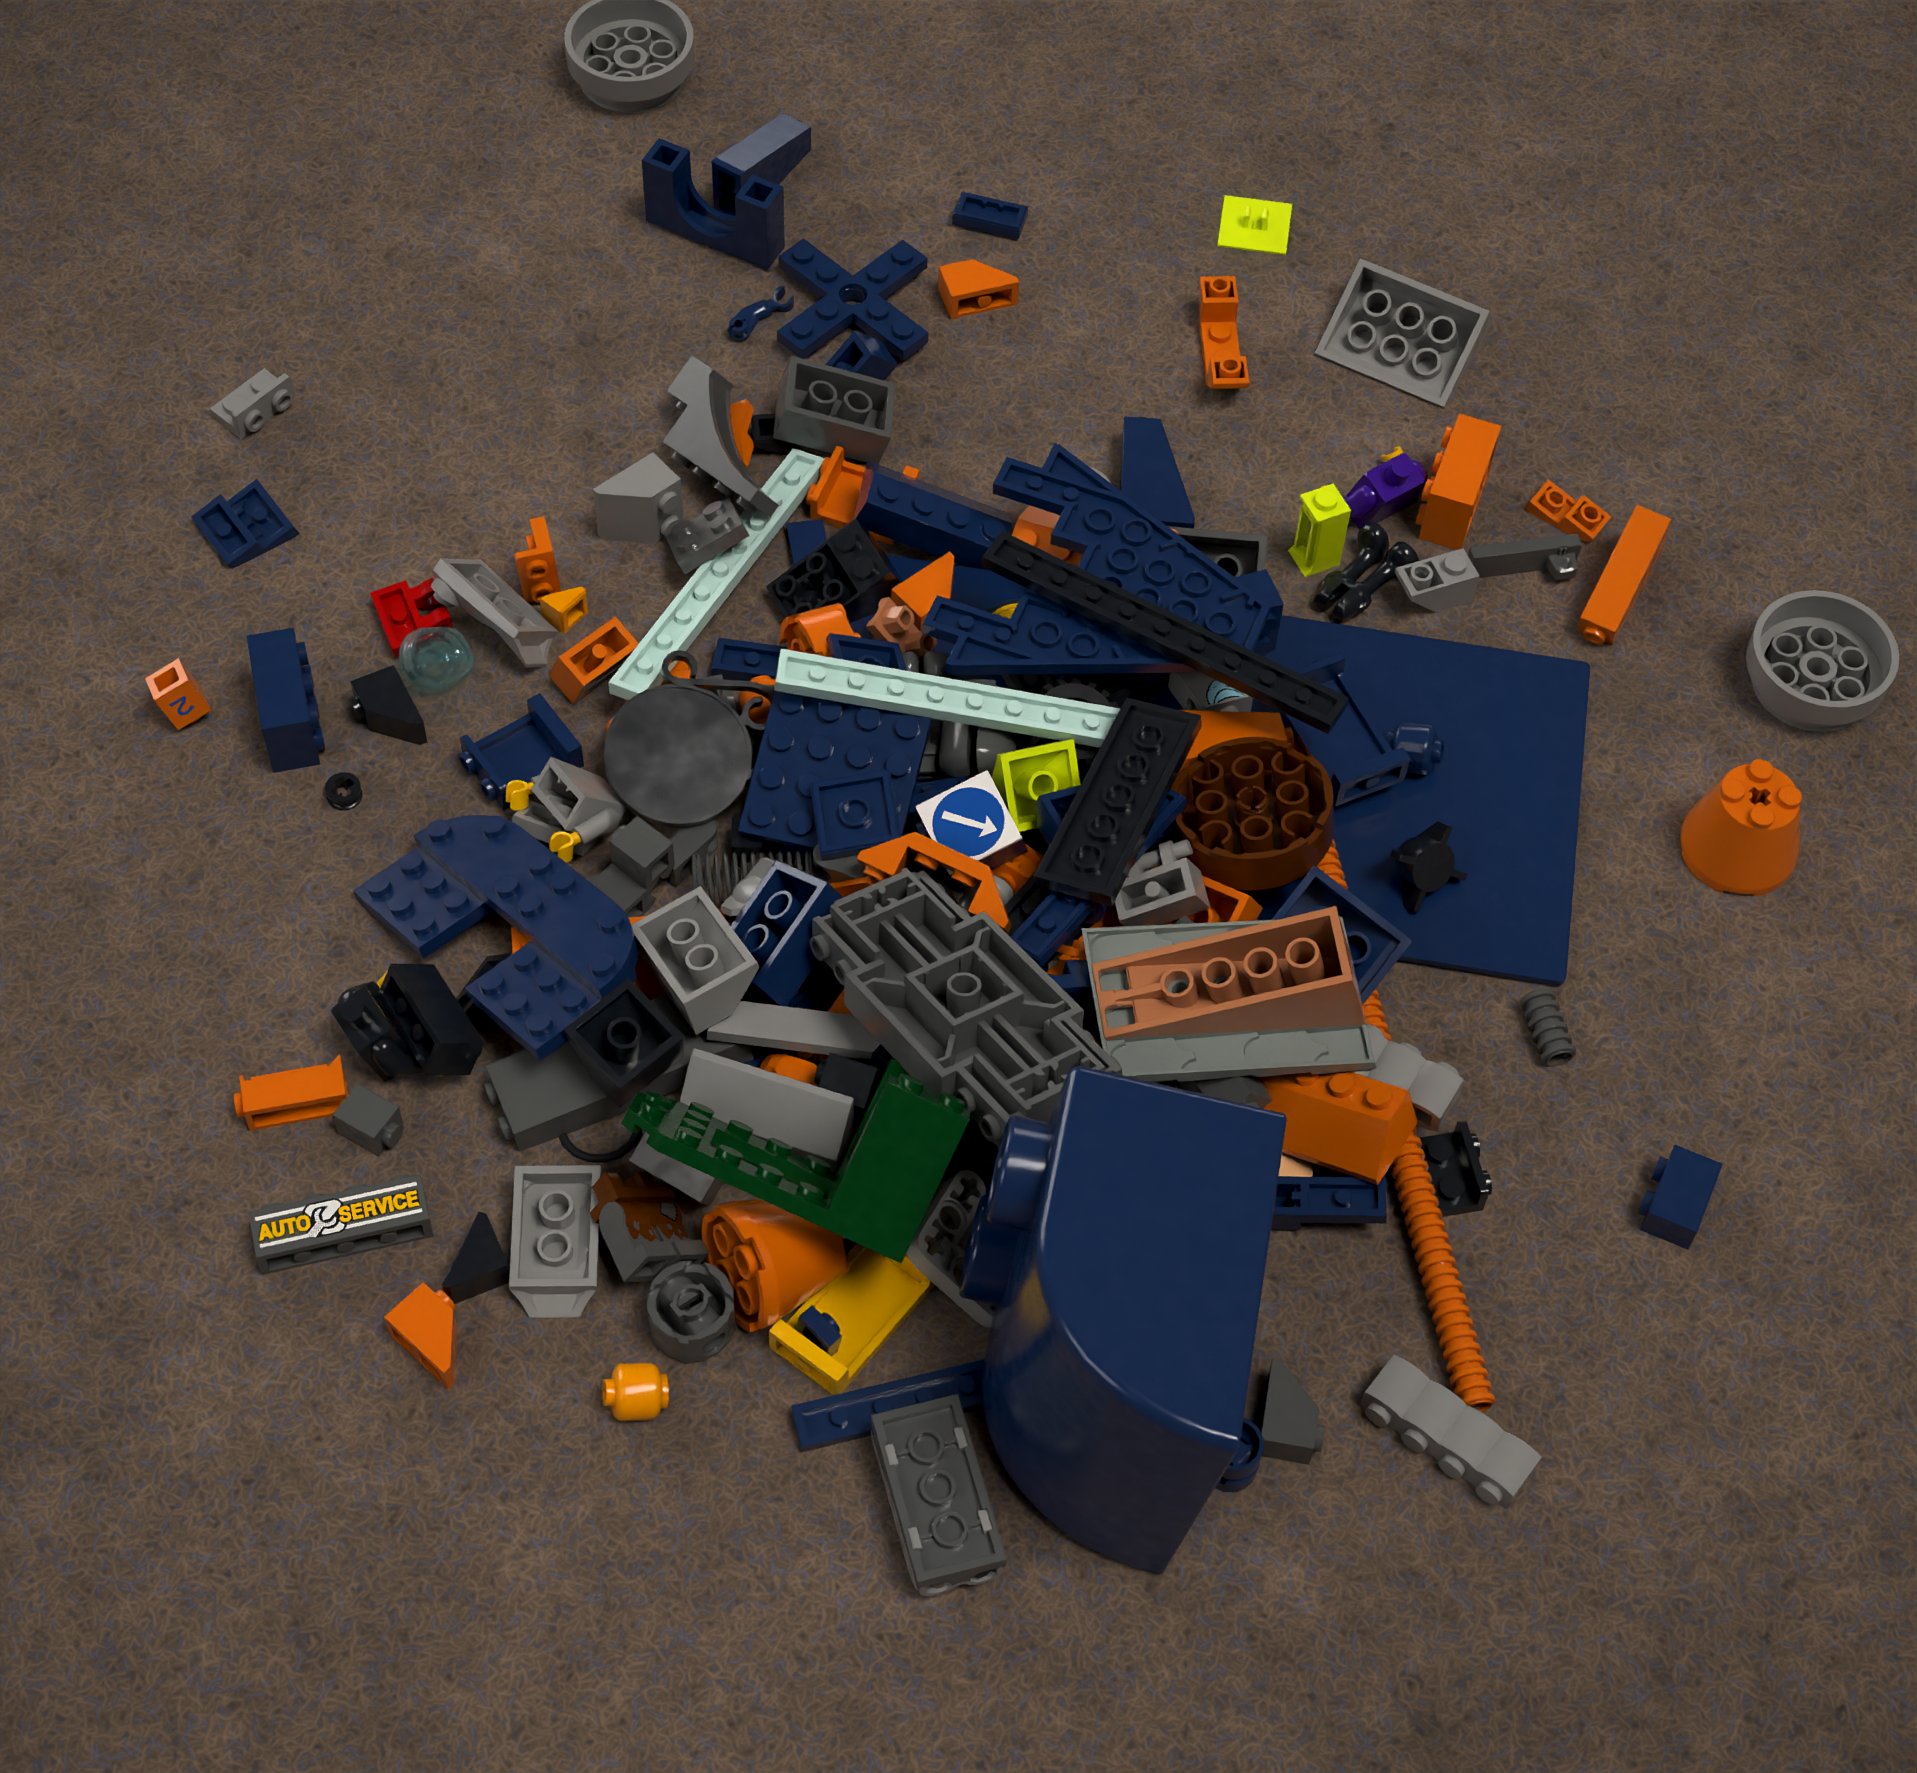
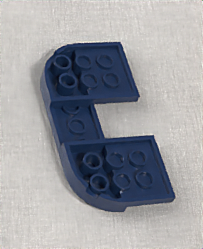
M470 815L448 820H436L430 823L427 828L413 835L418 846L417 848L353 890L356 900L422 959L432 954L492 911H496L530 940L528 944L466 986L465 991L469 1000L539 1061L568 1041L563 1032L565 1027L627 978L634 983L637 977L635 966L637 959H640V951L630 920L624 910L522 827L503 819L501 816Z

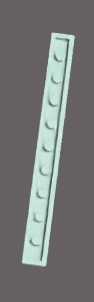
M795 448L791 450L761 488L768 497L779 505L771 518L759 509H757L754 515L746 509L742 512L740 518L750 536L713 557L697 569L608 682L610 694L630 700L637 694L659 686L664 679L662 678L661 669L664 658L673 651H686L806 497L812 483L816 484L820 479V470L825 458ZM674 661L668 666L669 672L678 661Z
M780 649L774 691L1060 741L1074 739V743L1101 747L1120 711V708L786 649Z

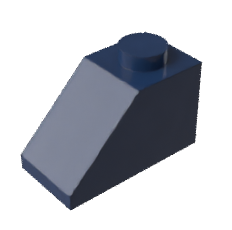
M854 331L825 364L884 381L898 366L881 340Z

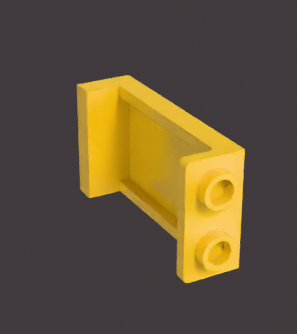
M856 1243L846 1255L850 1266L849 1272L841 1275L806 1300L787 1323L781 1319L778 1320L769 1330L770 1348L831 1394H841L935 1285L911 1263L907 1253L902 1263H899ZM811 1305L821 1314L823 1312L829 1314L840 1328L842 1339L838 1351L833 1356H830L796 1331L799 1316Z

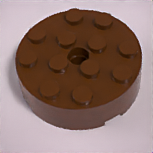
M1243 737L1224 741L1200 752L1198 760L1186 771L1182 769L1174 782L1172 790L1185 796L1187 800V807L1173 821L1175 843L1188 839L1192 846L1193 854L1186 856V858L1201 871L1202 876L1235 890H1264L1286 886L1306 875L1314 865L1317 866L1331 846L1334 836V802L1331 780L1323 765L1313 755L1310 754L1307 757L1292 749V743L1267 737Z

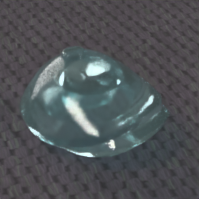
M423 627L416 629L405 637L399 650V661L405 677L415 687L426 692L437 693L452 689L471 673L474 665L473 655L467 640L459 631L449 627Z

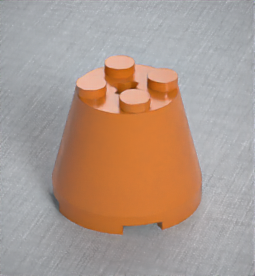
M1756 759L1751 764H1744L1732 769L1686 815L1681 827L1680 841L1682 847L1681 854L1688 868L1703 883L1722 893L1725 890L1738 894H1753L1755 897L1768 894L1781 887L1793 873L1800 854V803L1802 800L1800 790L1796 788L1787 775L1773 768L1771 763L1766 760Z
M762 1199L725 1202L714 1207L711 1213L703 1217L702 1241L709 1252L706 1262L714 1265L727 1276L734 1292L735 1322L748 1332L772 1326L850 1270L843 1243L845 1237Z

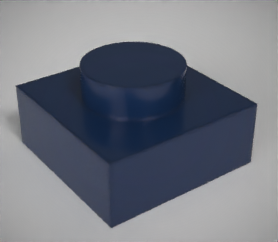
M813 1305L799 1316L796 1331L830 1356H833L838 1351L842 1339L840 1328L836 1321L825 1312L821 1314Z

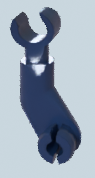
M779 286L773 292L772 299L767 301L763 299L742 308L729 321V335L737 341L746 340L758 321L771 316L773 311L777 310L783 313L791 311L794 307V296L786 304L778 303L785 295V286Z

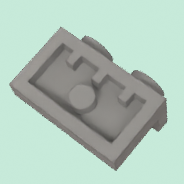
M264 368L210 408L211 416L242 439L248 433L258 431L265 421L276 412L284 411L291 405L292 400L295 399L291 377L284 373L277 378Z

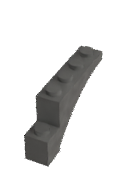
M692 355L667 390V392L678 399L675 407L683 413L662 442L675 450L671 457L684 467L689 469L692 464L696 465L692 472L710 484L713 479H716L717 482L714 487L727 497L732 499L735 494L739 495L735 502L754 515L757 509H759L771 518L779 505L768 497L752 479L735 443L730 411V391L734 385Z

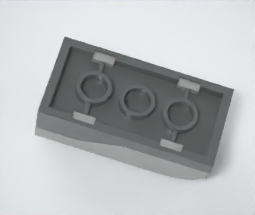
M958 1394L871 1415V1439L905 1561L915 1589L919 1590L922 1596H936L951 1591L958 1585H979L998 1578L1006 1567L1007 1559Z

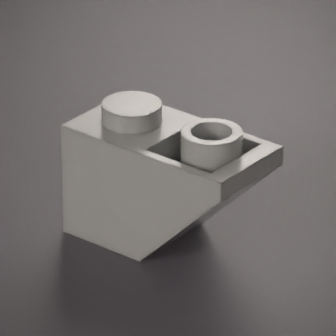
M1464 548L1395 568V574L1410 601L1436 613L1473 602L1480 577Z

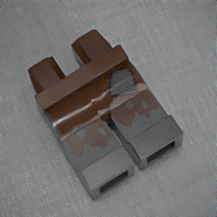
M638 1172L631 1175L624 1184L618 1173H605L592 1186L599 1203L590 1214L594 1222L599 1223L601 1233L624 1282L653 1281L668 1266L680 1261H692V1264H700L709 1255L702 1240H691L683 1225L681 1209L677 1203L672 1201L676 1195L671 1186H656L649 1172Z

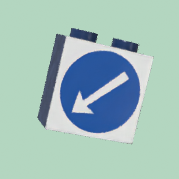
M988 770L915 806L922 819L915 823L921 835L988 865L991 870L1028 852L1022 836ZM941 866L937 868L942 879L948 876L951 877L953 873ZM952 879L956 888L962 885Z

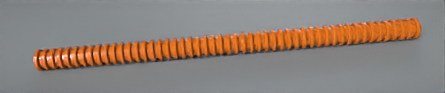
M1333 839L1328 852L1316 867L1348 890L1347 883L1344 881L1345 875L1341 870L1342 865L1340 860H1338L1339 854L1335 849L1336 844ZM1375 989L1363 1004L1366 1023L1379 1028L1385 1038L1392 1041L1390 1034H1388V1025L1385 1023V1014L1382 1012V1004L1378 1000L1379 993ZM1415 1126L1390 1165L1392 1168L1391 1175L1396 1180L1394 1186L1399 1191L1397 1197L1399 1202L1402 1203L1401 1211L1403 1215H1406L1404 1219L1407 1227H1410L1408 1229V1236L1410 1239H1413L1411 1246L1416 1251L1414 1257L1416 1262L1420 1263L1418 1271L1420 1275H1423L1421 1279L1422 1285L1427 1288L1425 1296L1428 1300H1431L1428 1307L1431 1312H1434L1432 1321L1437 1325L1435 1328L1437 1336L1441 1337L1439 1346L1441 1349H1444L1442 1356L1444 1361L1449 1362L1446 1365V1371L1452 1375L1449 1379L1451 1386L1456 1387L1453 1393L1470 1407L1481 1406L1482 1409L1478 1410L1483 1412L1492 1407L1496 1399L1494 1394L1489 1393L1492 1390L1490 1381L1486 1380L1489 1374L1487 1369L1483 1368L1485 1364L1483 1356L1478 1355L1481 1352L1479 1343H1476L1478 1336L1476 1331L1471 1330L1474 1327V1322L1472 1318H1469L1471 1313L1469 1307L1465 1305L1467 1302L1466 1295L1461 1293L1463 1284L1458 1280L1460 1277L1458 1269L1454 1268L1457 1263L1455 1258L1451 1256L1453 1253L1451 1245L1447 1244L1449 1236L1447 1232H1444L1446 1229L1444 1221L1440 1220L1443 1216L1440 1208H1437L1439 1201L1434 1196L1436 1192L1435 1187L1430 1184L1432 1177L1427 1172L1429 1166L1424 1160L1425 1153L1421 1149L1422 1142L1417 1137L1419 1132Z

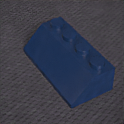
M868 461L866 464L853 520L856 518L868 531L938 557H942L950 551L955 556V563L966 567L988 570L982 567V556L1001 531L1008 534L1011 533L1012 522L1006 512Z

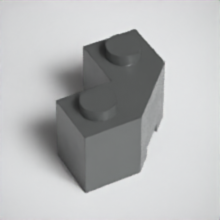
M637 816L627 826H620L612 835L609 841L612 863L603 872L595 873L588 880L616 902L628 917L643 916L651 909L656 900L651 895L659 877L668 878L675 865L673 842Z

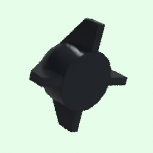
M1437 821L1419 835L1407 839L1399 848L1392 849L1390 856L1395 858V865L1401 876L1404 907L1419 913L1427 892H1434L1448 882L1450 877L1461 880L1466 879V873L1454 868V854L1451 848L1446 845L1453 827Z

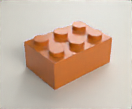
M1459 413L1455 426H1447L1441 443V447L1446 448V450H1441L1440 453L1437 452L1431 474L1436 475V477L1431 476V479H1427L1421 500L1427 502V504L1421 503L1415 524L1421 525L1418 539L1455 550L1462 549L1490 472L1501 425Z

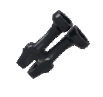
M1367 522L1359 529L1357 539L1360 550L1357 557L1343 570H1335L1328 573L1321 581V588L1314 598V604L1327 611L1342 597L1332 614L1340 622L1351 619L1357 613L1366 610L1372 602L1371 595L1389 580L1397 578L1395 568L1419 561L1415 550L1403 541L1395 543L1389 549V538L1386 531L1375 522ZM1384 558L1382 564L1362 582H1356L1370 567Z

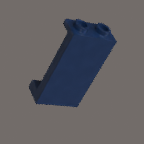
M1342 653L1331 657L1324 656L1318 658L1312 664L1298 669H1291L1349 697L1345 711L1329 735L1276 709L1277 713H1280L1287 728L1291 727L1294 740L1301 752L1307 757L1310 754L1313 755L1327 771L1333 787V802L1335 806L1404 781L1410 762V757L1403 747L1392 750L1344 673L1346 659Z

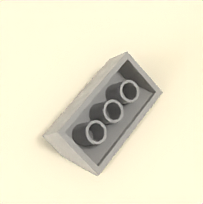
M694 1048L680 1102L689 1106L691 1102L705 1105L714 1111L713 1117L729 1123L730 1120L744 1123L753 1129L752 1135L768 1141L769 1138L783 1141L792 1147L791 1153L807 1159L809 1155L820 1158L831 1165L830 1171L837 1173L854 1137V1098Z

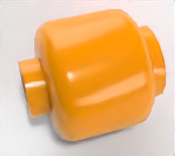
M620 1363L615 1366L611 1379L603 1380V1405L611 1406L614 1417L619 1421H651L657 1418L661 1409H666L668 1406L669 1384L667 1374H661L659 1368L653 1363Z

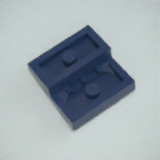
M257 479L228 501L220 494L191 516L230 568L240 566L300 534Z

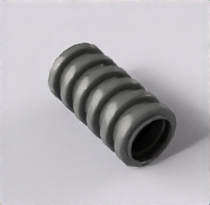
M1543 988L1526 994L1520 1001V1007L1524 1011L1525 1020L1528 1021V1029L1532 1032V1039L1537 1044L1536 1050L1541 1055V1063L1544 1066H1560L1569 1062L1576 1055V1048L1572 1045L1571 1035L1567 1033L1568 1027L1563 1022L1564 1016L1559 1011L1560 1005L1555 1000V992L1551 989ZM1557 1059H1564V1060H1565V1061H1562V1062L1556 1063V1064H1549V1063H1547L1548 1061L1557 1060Z

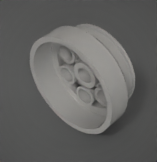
M591 0L572 15L565 29L566 61L571 76L591 101L608 110L638 113L665 105L680 92L694 64V34L691 22L683 10L669 0Z
M1810 590L1783 596L1771 603L1762 612L1747 646L1746 663L1754 692L1762 705L1772 715L1782 722L1799 729L1829 732L1843 729L1865 718L1883 703L1898 672L1899 649L1888 625L1866 605L1842 594Z

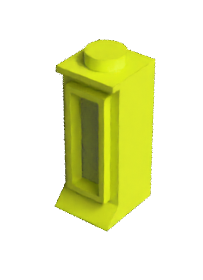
M1334 483L1300 495L1303 504L1301 505L1295 542L1288 551L1304 577L1340 565L1351 509Z

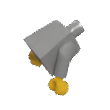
M550 757L540 775L531 778L530 783L513 780L506 787V802H510L512 810L520 811L526 809L529 806V795L535 794L563 828L572 831L571 834L562 831L555 832L550 839L549 850L553 853L558 851L557 856L566 863L572 860L573 849L576 844L579 843L583 846L597 837H609L618 825L625 824L631 815V811L618 799L605 779L553 757Z

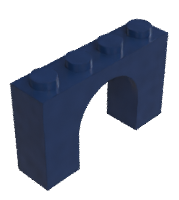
M659 138L642 159L647 222L765 269L770 268L785 247L783 186L751 175L735 196L736 216L728 215L710 206L696 191L691 177L690 150Z

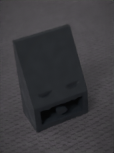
M855 518L766 587L785 617L840 603L846 611L850 624L877 613L880 600L886 597L891 598V589L903 582L876 538Z

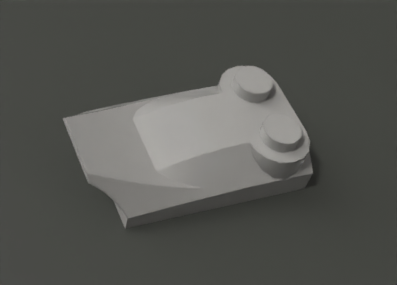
M440 558L432 570L434 581L431 584L435 592L434 597L438 602L449 608H453L454 605L459 606L481 623L494 629L514 651L526 668L544 667L548 664L549 647L558 632L554 626L482 560Z
M601 1165L515 1166L509 1289L524 1307L528 1318H580L589 1299L597 1291L600 1227L599 1223L594 1222L590 1212L599 1203L592 1186L602 1176Z

